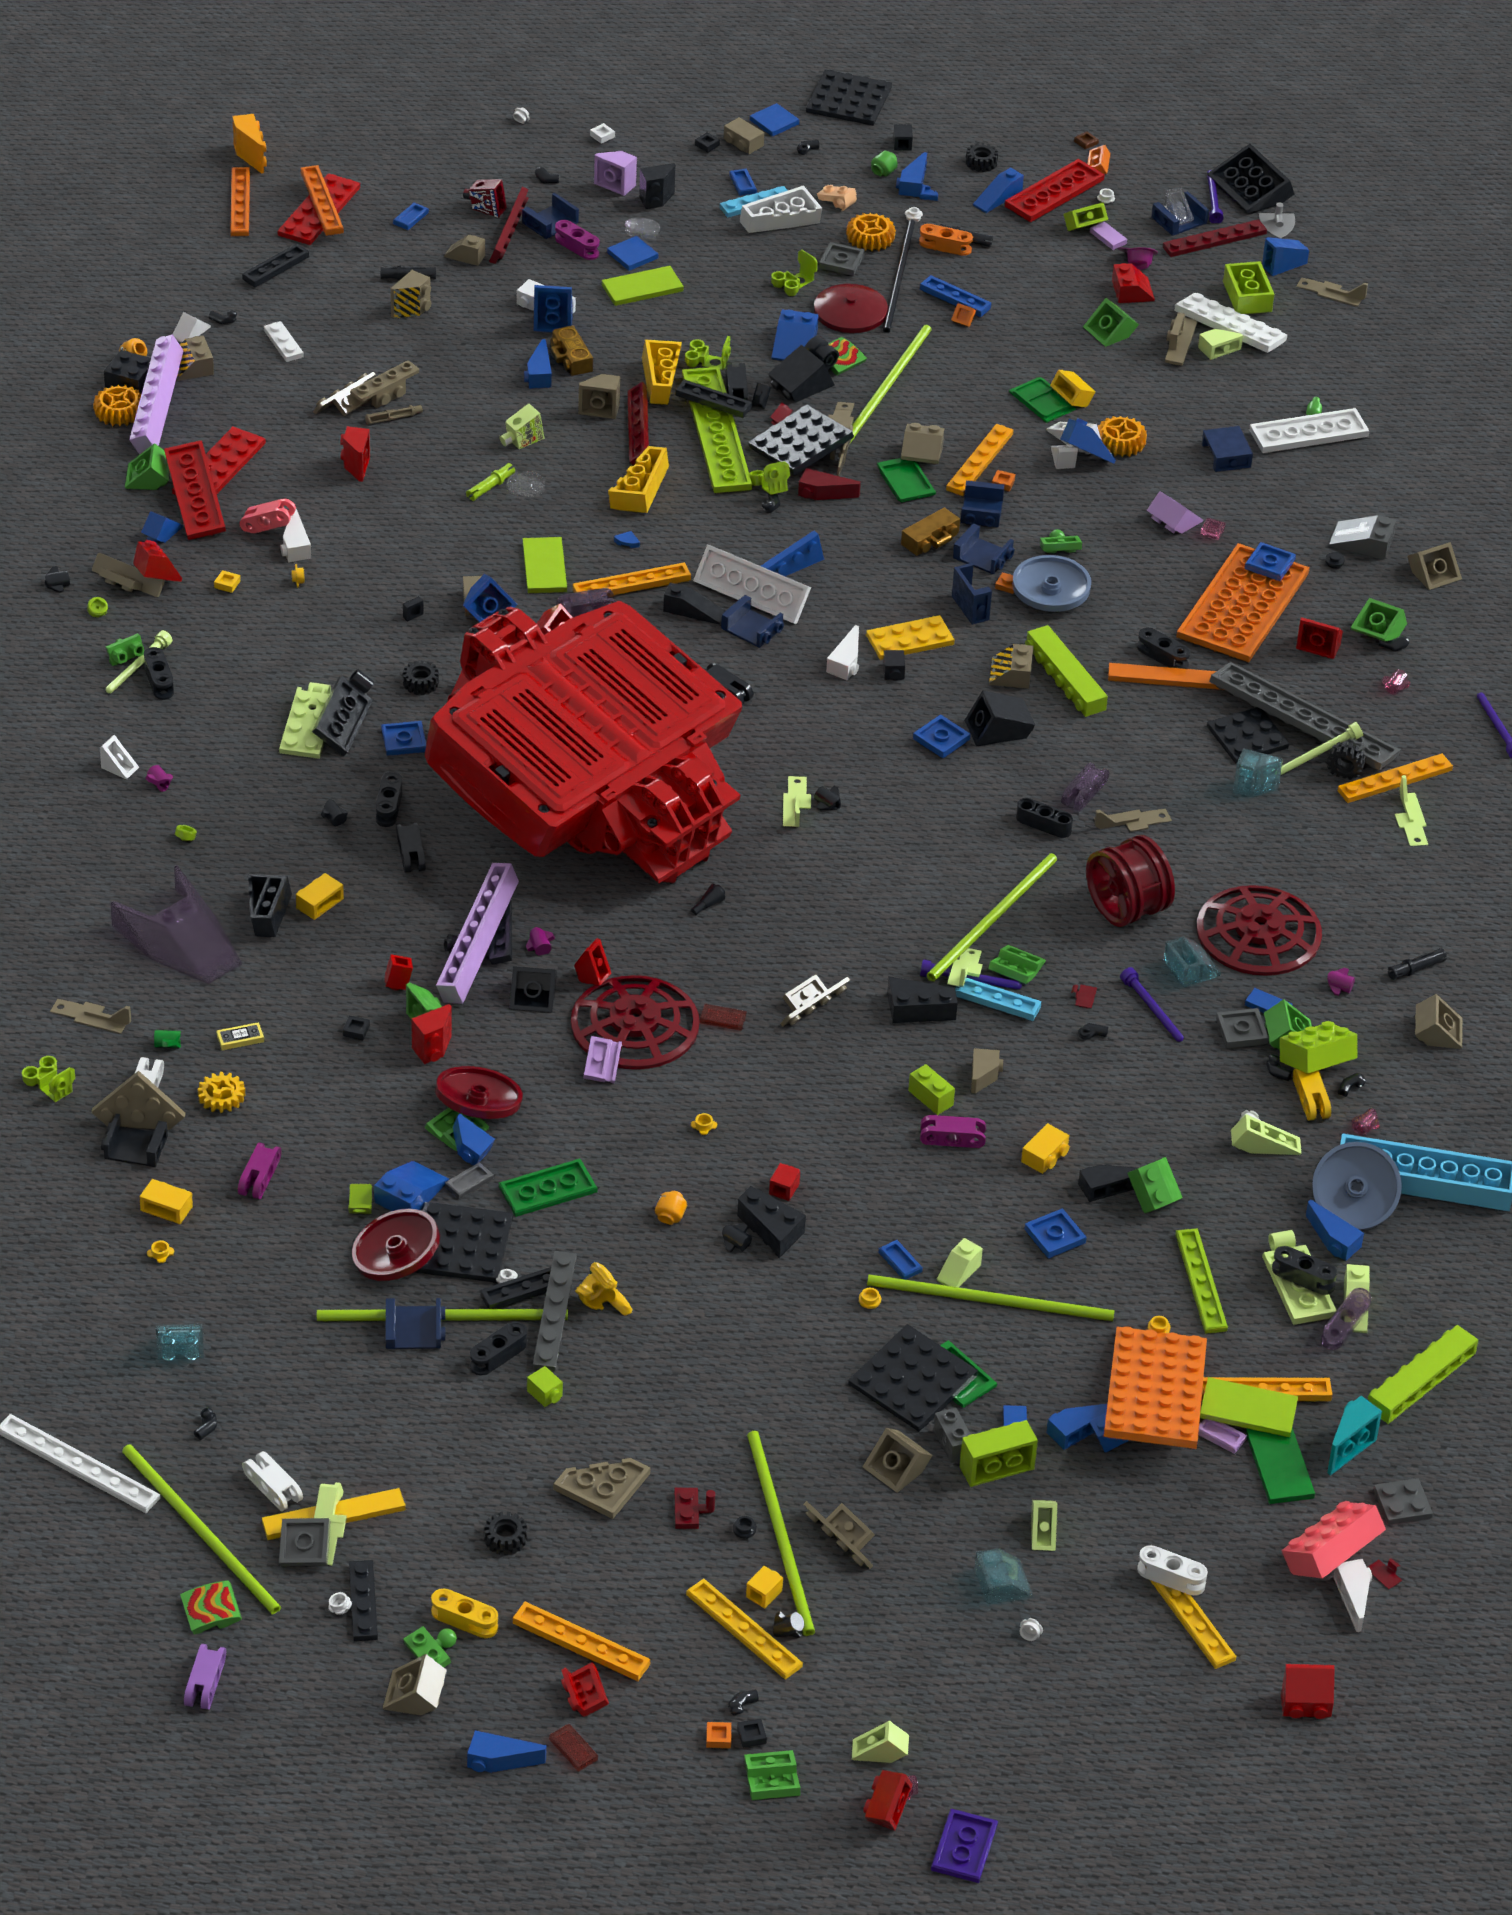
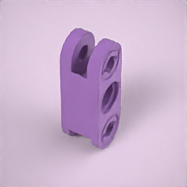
M206 1644L200 1645L185 1690V1706L193 1707L197 1692L203 1691L201 1708L210 1709L225 1663L226 1648L220 1647L218 1651L208 1650Z

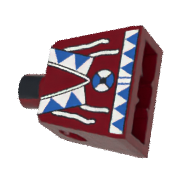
M501 179L477 180L470 189H464L463 198L471 200L473 210L499 218L507 209Z

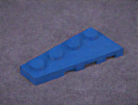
M812 531L762 564L761 567L787 576L824 560L819 534Z

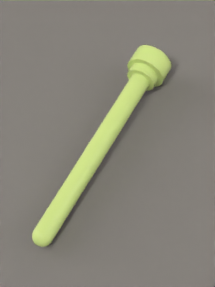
M164 630L160 631L155 636L154 643L150 647L167 648L173 641L171 635ZM144 655L139 656L106 687V692L112 693L143 665L145 663Z
M1357 722L1350 724L1346 732L1275 769L1274 774L1281 776L1328 751L1338 742L1343 743V741L1348 739H1359L1363 736L1360 726Z

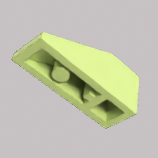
M1247 1114L1231 1129L1232 1146L1248 1153L1301 1154L1300 1137Z
M1350 1264L1346 1266L1344 1278V1331L1367 1333L1370 1283L1369 1266Z

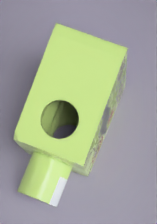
M527 404L506 420L507 433L500 436V441L504 446L513 443L518 449L545 439L540 413L533 406Z

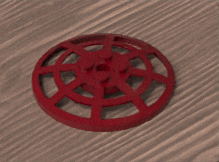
M1239 886L1219 892L1203 905L1197 918L1196 932L1206 952L1226 967L1252 975H1279L1299 969L1316 955L1322 941V927L1315 912L1298 897L1283 890L1267 886ZM1250 891H1264L1274 893L1279 896L1275 897L1268 894L1251 893ZM1241 892L1242 894L1228 900L1224 904L1213 903L1219 898L1232 893ZM1254 898H1264L1273 901L1269 905L1259 904ZM1243 899L1248 903V905L1241 909L1231 906ZM1290 899L1296 902L1311 916L1300 915L1296 908L1286 900ZM1282 904L1293 915H1283L1277 908ZM1206 910H1219L1216 917L1217 927L1205 931L1203 919ZM1228 912L1236 915L1235 922L1223 924L1224 913ZM1286 922H1297L1298 929L1296 934L1285 929ZM1304 922L1316 925V936L1312 946L1301 939L1304 932ZM1235 929L1238 935L1242 937L1240 942L1233 939L1227 931ZM1220 934L1229 945L1235 948L1231 956L1228 957L1216 949L1208 938ZM1282 936L1290 940L1279 947L1274 945V942ZM1249 942L1265 944L1266 949L1249 947L1247 945ZM1295 945L1306 951L1304 955L1296 960L1280 964L1278 954L1290 950ZM1243 952L1253 955H1269L1272 966L1246 964L1238 961Z
M619 976L605 980L600 986L594 985L579 997L571 1014L573 1036L587 1054L590 1043L585 1037L594 1032H597L600 1037L610 1039L613 1042H622L621 1050L622 1047L631 1049L649 1047L653 1058L637 1060L619 1058L618 1068L649 1069L668 1064L681 1057L691 1048L699 1032V1014L690 997L673 984L649 976ZM623 981H643V982H650V984H649V985H644V984H625V985H621L619 982H623ZM607 985L613 987L603 992L596 1000H584L601 987ZM661 985L679 994L685 1001H674L670 995L657 987ZM625 989H644L641 995H629ZM615 992L621 997L614 1003L603 1001L607 996ZM654 992L668 1002L656 1003L650 996ZM579 1007H592L590 1012L592 1025L580 1031L577 1020ZM598 1008L610 1010V1016L598 1021ZM679 1008H691L693 1015L691 1031L679 1025ZM673 1009V1022L662 1018L661 1010ZM611 1025L619 1032L618 1037L610 1035L603 1028ZM659 1025L668 1028L665 1033L654 1038L652 1032ZM675 1032L686 1038L676 1049L664 1055L661 1054L658 1044L668 1040ZM628 1036H630V1037H641V1036H644V1038H645L646 1041H637V1042H635V1041H626V1039H627Z

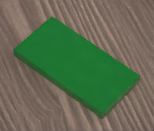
M581 1159L506 1180L498 1185L515 1217L598 1192L596 1184Z
M1293 1428L1290 1437L1246 1429L1247 1439L1269 1504L1314 1499L1315 1491Z

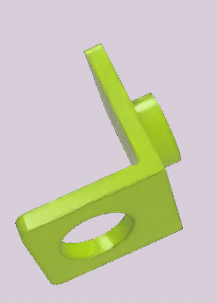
M350 1184L349 1213L371 1214V1184Z

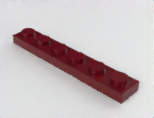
M523 186L490 257V263L496 264L498 258L502 260L522 215V209H524L529 199L526 196L529 189Z
M1259 219L1163 242V248L1170 257L1265 235L1267 234V228Z
M643 382L628 390L629 462L633 466L636 464V459L649 446L647 386Z

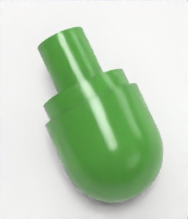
M1314 397L1309 402L1306 415L1320 414L1322 412L1319 397Z

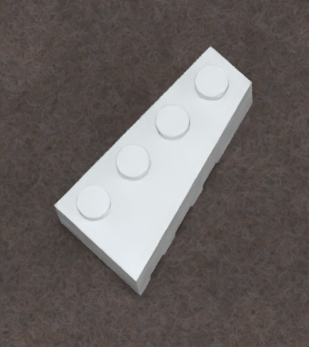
M801 186L742 205L740 223L748 233L818 224L821 219L822 207L808 190Z

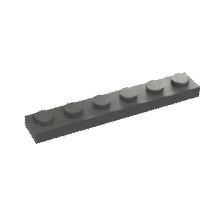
M554 1251L533 1360V1369H541L545 1366L550 1371H556L577 1260L576 1253Z

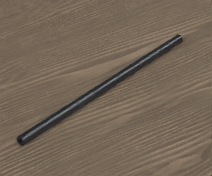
M909 220L907 223L883 332L890 333L914 230V220Z

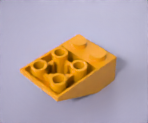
M254 114L232 116L233 143L236 155L261 174L264 173V167H267L266 156H264L266 143L263 141V133L260 131L259 121L255 120Z

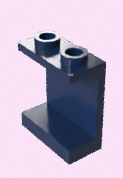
M1187 191L1184 195V203L1167 210L1160 202L1154 203L1151 218L1174 236L1207 224L1209 209Z
M556 193L552 194V206L539 213H536L528 206L522 209V223L545 239L557 233L555 231V224L560 220H568L574 224L579 223V209Z
M1240 426L1203 430L1202 446L1210 447L1214 455L1213 469L1215 472L1251 468L1253 453Z
M966 480L960 523L999 527L1005 485Z
M972 524L954 544L953 558L966 564L972 563L974 567L994 575L998 569L1001 570L1007 559L1013 557L1015 551L1013 548L1014 540L1010 539L1003 547H999L980 539V526Z
M969 563L954 567L952 597L971 625L990 620L992 590L989 586L977 590L973 589V564Z
M744 595L722 614L721 629L760 648L763 644L769 643L776 633H780L783 630V613L780 612L770 620L752 611V598Z
M386 1298V1349L441 1348V1341H445V1327H441V1320H445V1306H441V1298H436V1306H395V1298Z

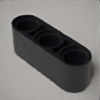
M1022 798L1018 801L1016 820L1018 822L1060 838H1066L1071 835L1073 816L1070 813L1031 798Z

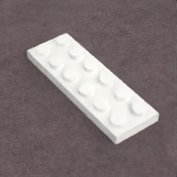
M1193 293L1175 305L1174 311L1184 313L1185 316L1214 329L1241 333L1243 335L1242 342L1267 353L1283 344L1287 339V334L1282 333L1281 330L1271 328L1264 322L1251 319L1248 315L1240 314L1233 308L1220 305L1217 301L1209 300L1199 293Z
M1356 408L1250 424L1249 429L1262 453L1369 436V430Z
M708 544L693 580L737 600L747 595L752 598L751 606L775 616L781 612L783 613L784 620L794 624L799 620L811 589L807 585Z

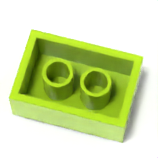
M1261 261L1225 264L1223 283L1234 310L1240 314L1272 312L1274 292Z
M1322 1022V1025L1306 1027L1305 1030L1290 1032L1288 1035L1280 1037V1062L1307 1074L1357 1058V1034L1349 1031L1348 1028L1335 1025L1334 1022Z
M1027 1420L968 1435L962 1438L959 1467L970 1487L1034 1470L1038 1440Z

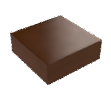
M1087 131L1074 137V142L1086 150L1099 144V139Z

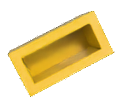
M1058 370L1050 385L1072 406L1087 407L1095 394V391L1071 371Z
M324 873L296 893V908L313 920L317 919L344 899L343 884Z
M1047 1123L1023 1147L1021 1162L1042 1174L1048 1168L1052 1169L1060 1156L1064 1157L1068 1153L1070 1148L1068 1145L1069 1135Z
M154 1179L149 1182L140 1195V1211L177 1224L182 1223L193 1207L192 1192Z

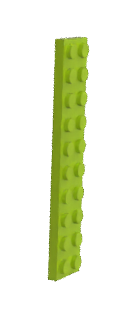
M719 367L682 370L683 380L726 393ZM689 400L713 492L752 490L751 478L733 415Z

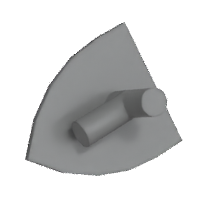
M1283 203L1276 204L1275 213H1259V219L1267 228V231L1279 238L1288 235L1295 225L1294 214L1282 213Z

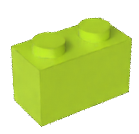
M1104 202L1063 214L1068 231L1108 220Z
M925 1064L910 1073L908 1091L936 1115L954 1105L955 1088L928 1065Z

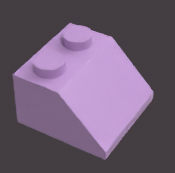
M623 151L595 154L594 184L625 196L636 186L637 157Z
M1159 491L1147 509L1148 512L1153 514L1151 516L1153 520L1159 524L1162 521L1166 523L1165 528L1172 533L1178 531L1182 534L1203 522V519L1161 491Z

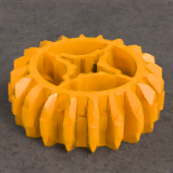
M862 213L861 216L856 215L855 218H851V221L848 222L846 235L852 246H857L859 249L863 248L865 251L867 249H870L871 252L873 249L880 251V248L886 249V246L890 247L891 243H893L895 239V226L890 221V218H885L884 215Z
M118 384L117 387L111 385L109 389L104 388L103 391L98 392L94 399L93 409L96 417L99 418V421H104L105 425L111 423L112 427L115 424L121 426V424L125 423L128 426L129 422L134 423L141 394L139 390H134L133 387L127 388L126 385L121 387Z
M1112 416L1111 419L1106 418L1105 421H1101L1100 425H1098L1101 441L1109 452L1114 454V457L1117 454L1121 455L1122 458L1125 454L1128 457L1131 454L1137 455V452H1142L1146 445L1147 434L1145 426L1141 425L1139 421L1135 422V418L1128 419V416L1126 418L1121 416L1116 418Z

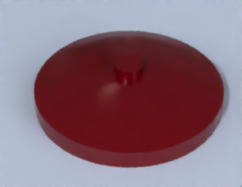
M839 284L826 288L818 294L814 302V313L818 314V320L826 327L844 333H862L873 330L885 321L888 311L887 302L879 292L858 284Z
M459 1066L447 1069L440 1073L435 1086L437 1097L447 1107L461 1114L483 1119H499L513 1115L520 1109L523 1098L521 1088L511 1078L497 1071L476 1066Z
M400 1209L386 1213L370 1222L359 1233L352 1248L353 1261L358 1271L372 1280L390 1281L405 1277L420 1269L432 1258L440 1241L439 1229L434 1219L421 1210Z

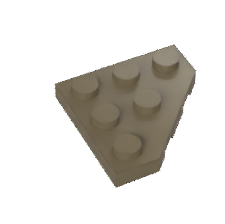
M137 1071L95 1105L91 1112L107 1127L109 1122H113L115 1114H120L122 1127L155 1129L158 1121L167 1122L168 1130L184 1119L186 1114L140 1071Z
M632 1458L622 1459L621 1463L608 1464V1462L591 1464L589 1468L576 1470V1467L566 1468L555 1481L553 1490L614 1519L650 1475L651 1468Z

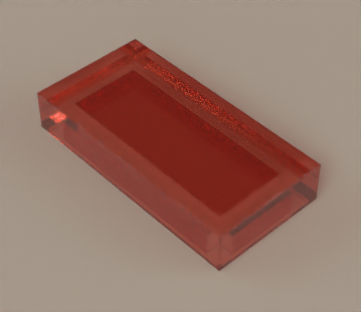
M705 1004L700 1017V1023L742 1031L747 1011Z
M570 1724L549 1735V1740L578 1772L598 1761L597 1753Z

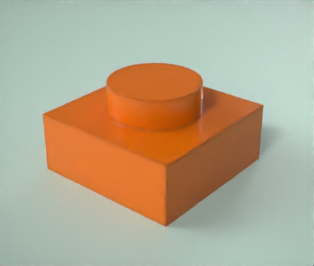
M958 303L951 321L970 327L976 310Z
M997 470L992 483L1005 485L1004 490L1010 491L1016 474Z
M1002 572L995 583V589L1013 594V575Z
M707 1722L706 1748H731V1723Z

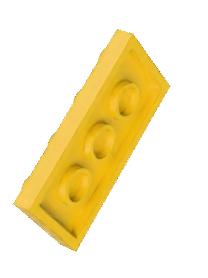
M940 615L866 631V636L880 660H883L884 650H904V655L951 646L954 645L955 641Z

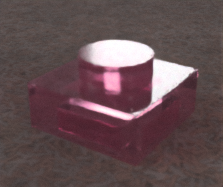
M1207 518L1201 528L1200 535L1219 540L1225 530L1226 523Z

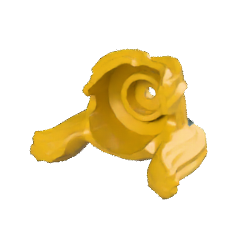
M592 1263L590 1274L575 1290L579 1295V1299L586 1306L595 1310H603L602 1304L609 1302L624 1316L632 1313L630 1304L616 1289L617 1281L602 1264Z

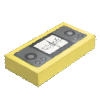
M259 1022L217 1030V1038L222 1050L264 1042Z

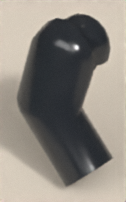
M819 140L801 141L797 147L798 153L805 155L810 149H818Z
M543 167L536 168L535 175L542 183H559V174H549Z
M213 310L209 313V319L220 324L234 323L237 320V312L233 310H228L227 315H222Z
M1087 1023L1078 1030V1036L1083 1040L1090 1039L1095 1035L1107 1037L1109 1027Z
M1354 1073L1344 1078L1338 1089V1095L1347 1097L1353 1085L1360 1088L1366 1083V1079L1362 1077L1361 1073Z
M205 1408L200 1413L202 1425L194 1431L195 1437L199 1440L205 1438L217 1427V1417L211 1408Z

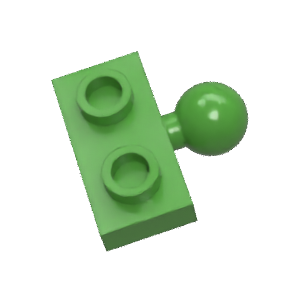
M1056 529L1050 533L1049 537L1040 538V546L1046 553H1056L1063 550L1075 552L1082 549V541L1079 536H1065L1063 531Z
M422 1626L403 1638V1640L416 1658L427 1654L444 1668L451 1661L450 1657L441 1647H452L456 1643L457 1636L453 1630L446 1628L439 1632L435 1640Z

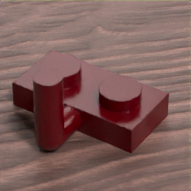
M674 1488L675 1529H699V1513H713L715 1510V1491L708 1490L706 1492V1504H698V1488Z

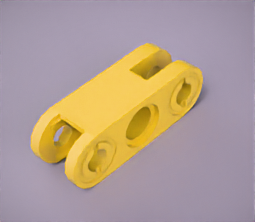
M1295 1068L1293 1070V1082L1307 1120L1316 1119V1109H1319L1322 1119L1330 1118L1331 1104L1319 1071L1307 1074Z
M445 1588L438 1589L432 1594L431 1602L433 1606L431 1612L436 1620L481 1638H491L497 1633L498 1612L492 1606ZM441 1597H445V1598H447L448 1600H447V1601H440L439 1599H440Z

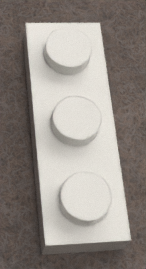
M281 321L264 326V332L286 362L304 357L303 351Z

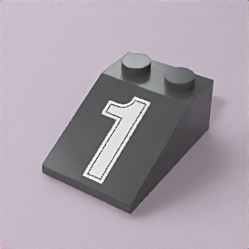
M1376 515L1338 521L1329 547L1385 559L1394 537L1396 519Z

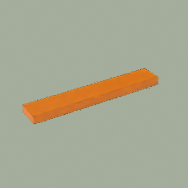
M319 166L302 167L301 175L325 235L344 233L343 225Z
M250 167L232 168L231 236H249Z
M1109 663L1108 681L1219 689L1215 684L1209 682L1211 675L1216 671Z

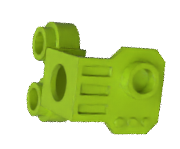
M804 250L798 251L800 273L793 275L788 271H776L771 275L773 286L776 288L784 286V291L788 296H795L801 287L814 281V273L817 272L818 262L815 257ZM798 277L804 278L805 282L800 284Z
M727 336L724 343L722 357L709 355V346H706L702 340H692L690 342V351L685 353V363L689 367H696L701 362L702 366L719 367L721 370H724L731 352L730 336ZM718 359L721 361V364L714 366L710 364V361Z
M785 461L766 465L763 471L756 470L749 473L752 485H762V489L770 495L788 491L787 479L790 476L789 464Z
M44 1056L39 1060V1068L28 1066L22 1070V1080L28 1086L38 1084L40 1090L54 1102H57L73 1092L72 1083L75 1080V1069L69 1067L57 1074L56 1058Z

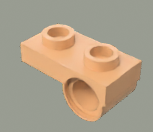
M827 185L817 193L819 200L832 201L835 208L842 209L841 211L847 209L857 200L855 188H847V186L835 187Z

